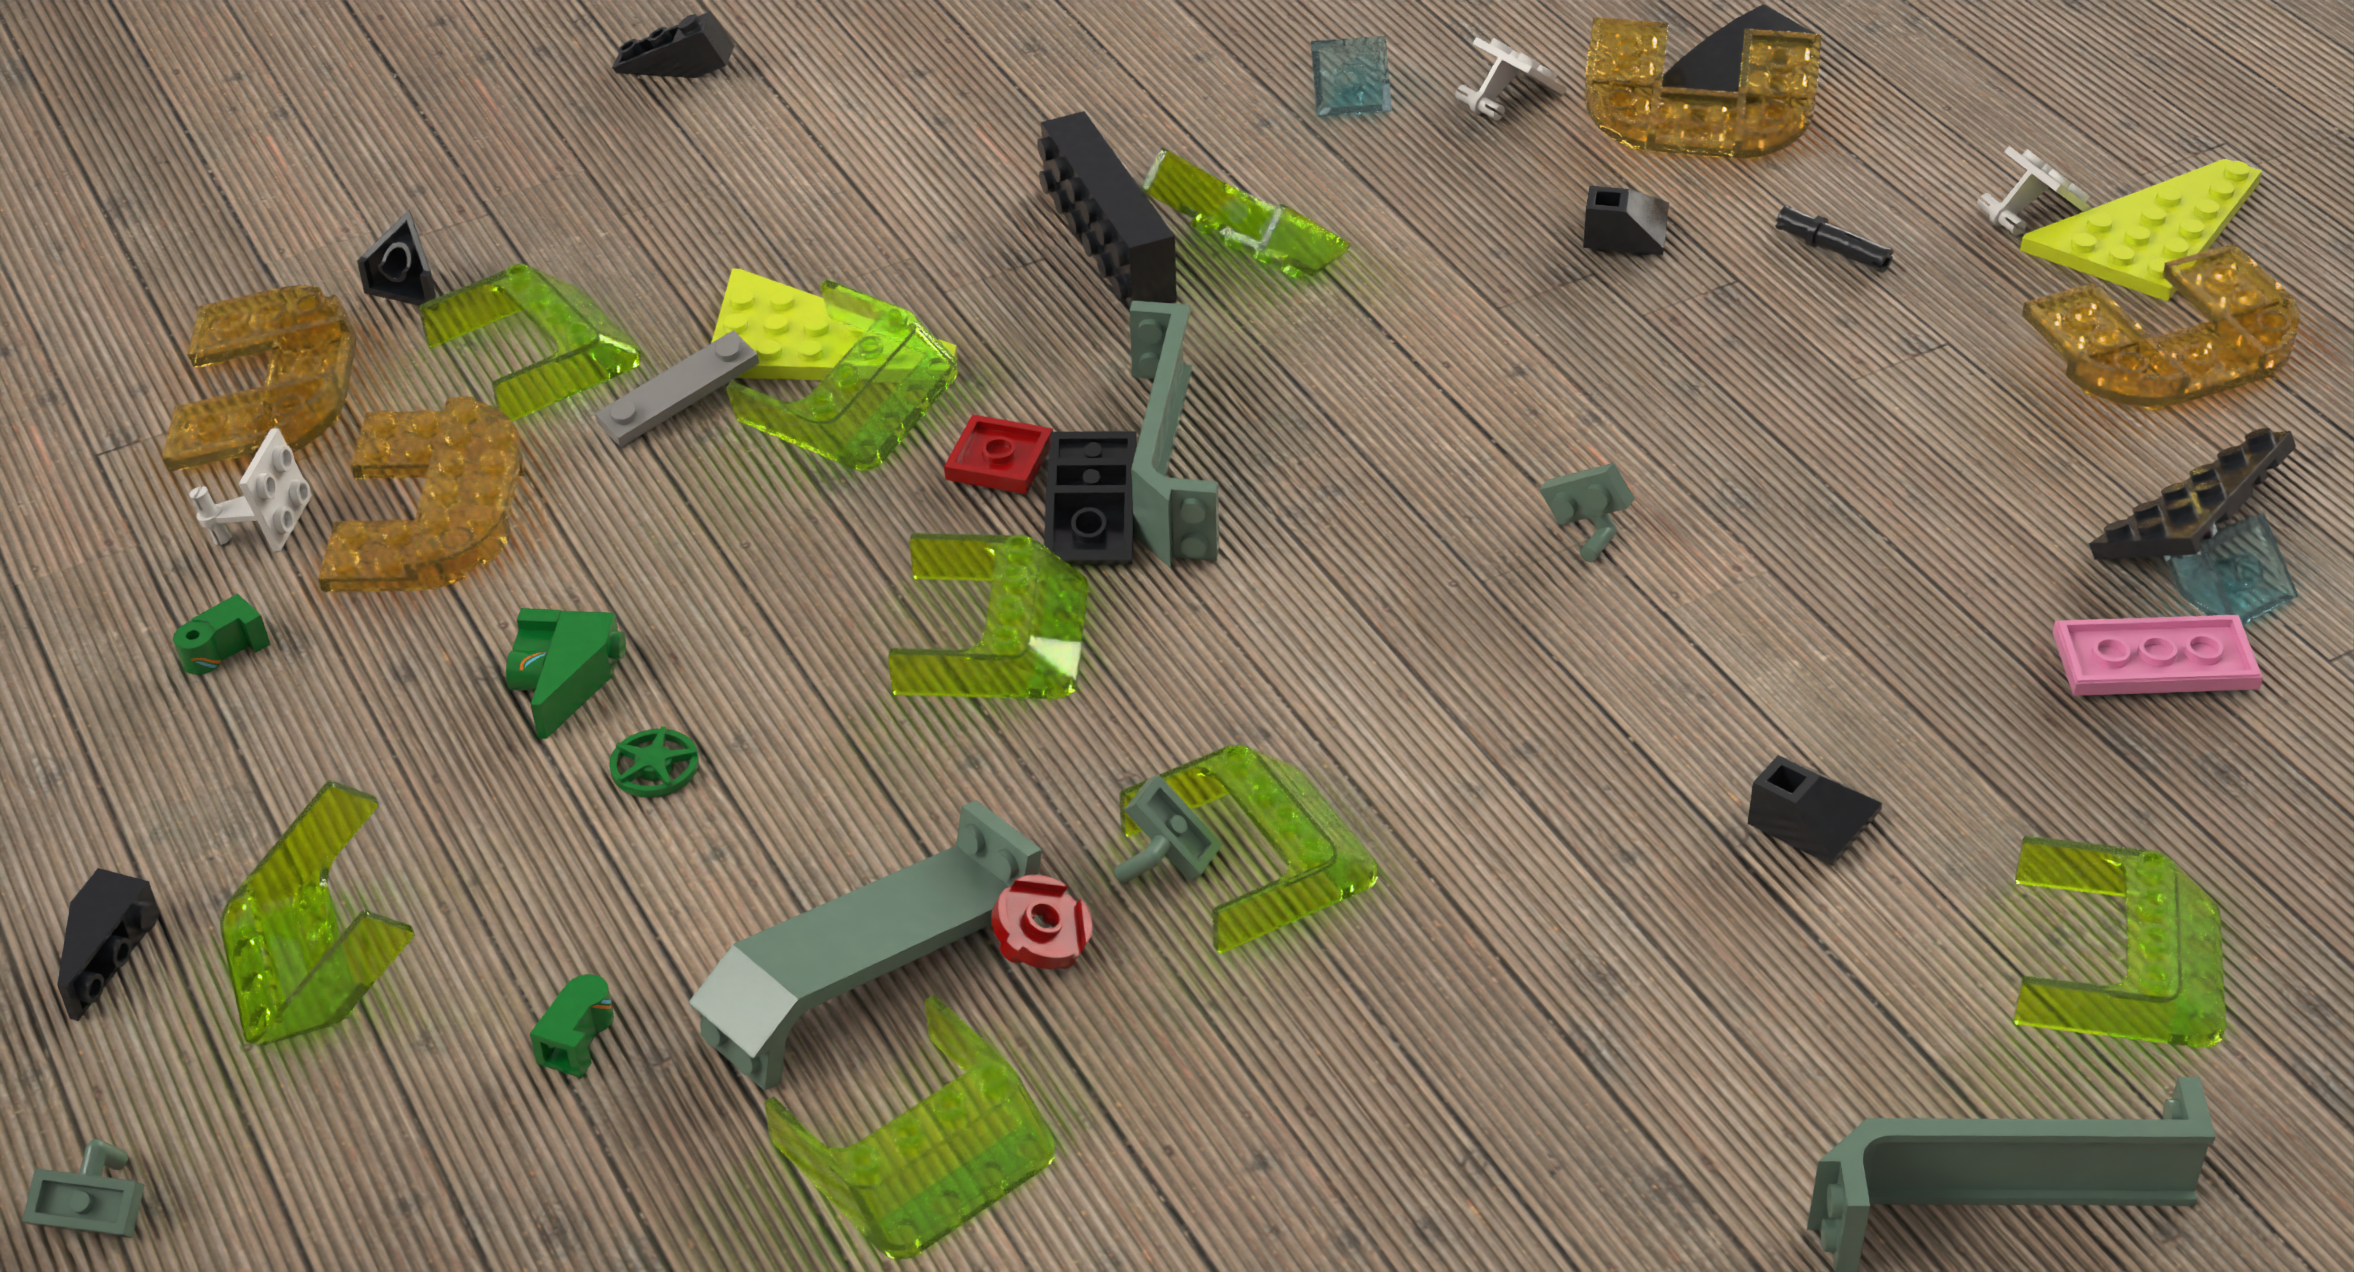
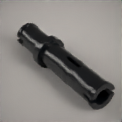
M1785 205L1777 216L1776 222L1778 223L1775 225L1776 229L1805 239L1806 245L1814 248L1819 245L1846 258L1874 268L1878 272L1884 273L1893 259L1891 255L1894 253V250L1892 248L1884 247L1857 234L1829 224L1828 219L1818 215L1815 218L1788 205Z

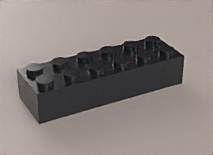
M1085 111L1041 122L1042 138L1037 140V147L1044 171L1039 173L1042 190L1053 198L1058 214H1064L1074 236L1078 235L1081 239L1087 256H1092L1095 259L1102 278H1108L1116 298L1123 300L1129 310L1132 301L1177 302L1175 235Z

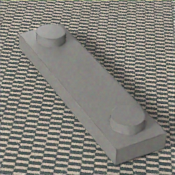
M733 330L596 412L597 423L619 447H622L759 364L757 353Z

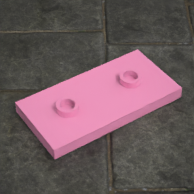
M2239 615L2055 621L2053 636L2073 696L2260 690L2263 676Z

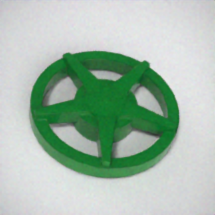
M661 726L660 729H649L635 733L624 739L621 743H617L616 748L611 754L609 767L614 783L624 792L639 797H660L680 790L694 778L699 767V756L694 742L689 737L678 731L669 730ZM654 741L652 745L644 748L636 747L639 744ZM665 741L675 742L685 749L670 750L664 746ZM623 755L634 759L635 764L620 775L618 765ZM690 760L687 769L671 781L669 775L674 769V763ZM641 777L647 781L661 780L663 784L645 786L634 784L631 781Z

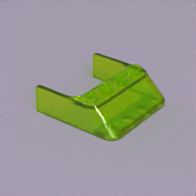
M1163 147L1159 150L1141 187L1142 192L1191 218L1190 227L1208 236L1215 230L1222 234L1219 241L1239 251L1244 244L1252 248L1250 256L1271 266L1275 259L1283 263L1280 269L1282 272L1301 281L1305 274L1310 277L1316 275L1346 253L1351 243L1284 204H1279L1277 208L1219 180Z
M514 264L504 271L419 306L425 339L430 347H436L520 311L557 346L556 352L548 358L492 382L498 418L503 424L510 423L637 367L642 358L638 345L578 287L525 264Z
M825 279L820 287L828 317L865 333L807 397L796 402L780 401L734 381L726 389L737 421L852 469L860 471L870 470L879 466L954 381L958 374V363L949 350L910 311Z
M911 534L909 543L912 573L915 579L992 581L984 635L977 645L961 650L892 648L889 650V671L891 689L894 695L1059 699L1070 695L1076 689L1089 593L1088 581L1080 572L1040 542L1025 535Z
M1231 745L1159 774L1191 810L1230 794L1289 867L1285 875L1278 880L1220 904L1213 909V947L1219 954L1365 891L1373 886L1378 879V864L1375 858L1302 773L1289 763L1243 745ZM1147 780L1125 788L1119 793L1121 830L1128 837L1142 830L1124 810Z
M332 780L327 781L225 905L220 921V931L243 1036L246 1042L260 1047L338 1025L343 1019L350 1016L355 1005L414 938L415 934L411 925L367 910L361 911L341 935L339 932L328 888L329 872L338 854L378 808L379 805L375 796Z
M2034 836L2023 837L2015 872V882L2017 884L2125 897L2127 977L2122 982L2114 985H2096L2024 976L2021 979L2015 1006L2014 1023L2023 1026L2196 1048H2209L2217 1045L2222 1040L2226 1027L2221 919L2217 903L2174 861L2160 852Z
M932 995L925 1000L929 1038L965 1073L860 1142L845 1148L828 1147L821 1143L776 1097L773 1096L764 1102L769 1136L772 1143L881 1253L889 1258L898 1260L909 1259L920 1254L1044 1170L1052 1163L1055 1156L1054 1138L1016 1070L936 995Z

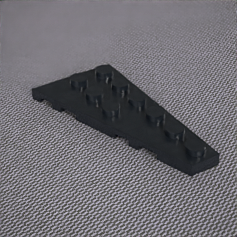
M2262 428L2248 433L2244 437L2245 442L2239 446L2222 450L2217 454L2218 459L2213 463L2191 470L2189 472L2190 478L2184 482L2175 483L2162 489V496L2155 501L2145 502L2133 508L2132 516L2105 526V533L2089 543L2094 560L2197 555L2202 549L2200 539L2202 537L2204 540L2212 538L2218 532L2215 524L2229 520L2253 494L2251 484H2262L2268 478L2266 470L2279 466L2295 449L2296 444L2291 431L2271 432L2270 428Z

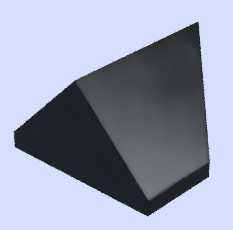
M409 209L357 260L365 294L434 309L438 302L432 274Z

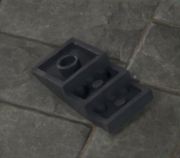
M1763 4L1734 19L1703 40L1652 85V92L1701 123L1706 124L1759 99L1760 86L1786 74L1790 59L1816 48L1817 34Z
M1137 431L1051 432L1048 485H1046L1044 565H1132L1134 523L1131 468L1137 449Z

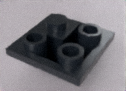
M1589 186L1583 248L1596 249L1603 252L1612 250L1635 252L1640 255H1663L1669 202L1631 189Z
M1778 755L1753 782L1747 824L1833 866L1881 811L1882 802L1799 762Z

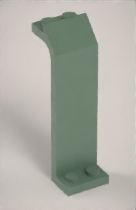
M1132 301L1130 307L1132 377L1154 379L1131 468L1134 537L1170 569L1173 557L1217 561L1219 554L1218 482L1166 477L1192 373V365H1185L1183 362V340L1190 316V305Z
M977 800L961 807L956 846L734 943L688 1002L702 1015L700 1035L710 1046L715 1047L742 1074L747 1075L764 1091L780 1084L786 1039L790 1029L801 1015L815 1006L991 925L992 909L1002 891L1012 886L1014 881L1022 876L1038 875L1042 849Z
M2200 1077L2177 1078L2172 1099H2166L2164 1102L2163 1119L1867 1118L1818 1161L1807 1230H1821L1823 1252H1832L1834 1272H1858L1870 1205L2195 1206L2197 1201L2195 1189L2209 1144H2214L2216 1138Z

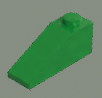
M561 611L531 702L538 739H547L612 678L617 659H623L626 649L625 633L618 631L615 613Z

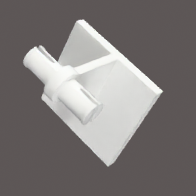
M1476 37L1473 44L1497 60L1478 92L1466 85H1461L1458 89L1468 94V97L1456 91L1455 97L1457 100L1468 104L1472 112L1476 114L1484 113L1497 121L1502 116L1492 111V108L1504 114L1505 108L1493 100L1518 72L1561 95H1564L1566 88L1555 82L1558 74L1540 65L1539 62L1527 55L1512 50L1511 47L1495 38L1489 44Z
M2010 146L2004 152L2026 168L2027 172L2003 202L1999 203L1989 193H1985L1981 197L1990 206L1980 199L1977 201L1978 208L1990 215V221L1998 227L2004 226L2015 236L2020 235L2022 231L2016 228L2013 223L2023 230L2026 228V222L2021 220L2016 214L2050 187L2083 212L2092 209L2086 203L2090 198L2087 193L2028 149L2021 155Z
M275 428L269 431L239 482L244 496L214 504L207 487L203 486L201 489L200 486L190 492L189 496L198 510L197 520L202 527H207L214 544L218 545L220 543L222 545L232 538L225 523L258 521L273 551H281L312 496L309 484L303 478L294 460L293 452L287 446L279 428Z

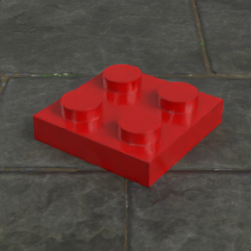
M972 414L944 465L945 480L1027 494L1050 450L1053 428Z

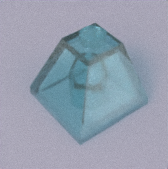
M1386 36L1315 40L1310 42L1316 117L1392 111Z
M2264 513L2220 528L2210 539L2204 540L2202 537L2200 539L2202 549L2197 555L2164 556L2180 596L2207 616L2239 615L2242 625H2245L2299 596Z

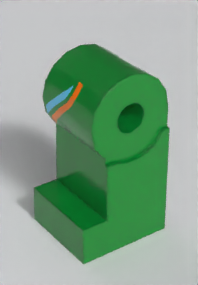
M238 593L192 618L191 621L178 628L173 635V642L184 671L194 675L212 672L223 660L247 647L256 653L271 645L262 616Z
M521 608L517 618L519 630L512 647L513 650L508 655L506 665L508 689L516 691L536 690L561 610Z
M585 974L573 978L565 985L530 1032L534 1055L538 1065L579 1078L583 1077L592 1064L589 1045L595 1038V1035L606 1030L614 1019L609 988L604 978L598 975Z

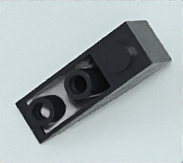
M711 11L700 16L692 14L671 28L660 27L653 31L649 37L639 41L631 39L625 42L618 49L619 54L612 69L616 74L697 78L725 67L733 51L734 44Z
M97 868L70 902L57 983L70 1019L76 1021L81 1019L91 1004L100 998L104 987L117 970L127 963L131 952L144 935L155 926L160 913L149 881Z

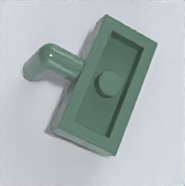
M1614 463L1549 479L1539 489L1560 525L1591 518L1597 530L1580 550L1581 557L1587 562L1595 561L1617 533V527L1608 513L1627 509L1635 500Z
M1157 774L1144 783L1124 810L1152 841L1144 851L1117 865L1114 873L1118 881L1127 883L1156 867L1166 855L1190 881L1202 874L1223 844Z
M94 1139L86 1145L79 1174L35 1168L22 1222L35 1226L132 1238L145 1185L132 1180L101 1177L104 1166L113 1170L122 1169L127 1164L128 1155L118 1147L100 1139Z

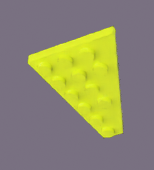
M2222 159L2026 233L2022 237L2020 251L2168 302L2259 185L2262 170L2250 167L2241 161Z
M732 269L711 342L713 343L734 330L757 353L759 364L736 378L953 384L958 359L957 345L742 269Z

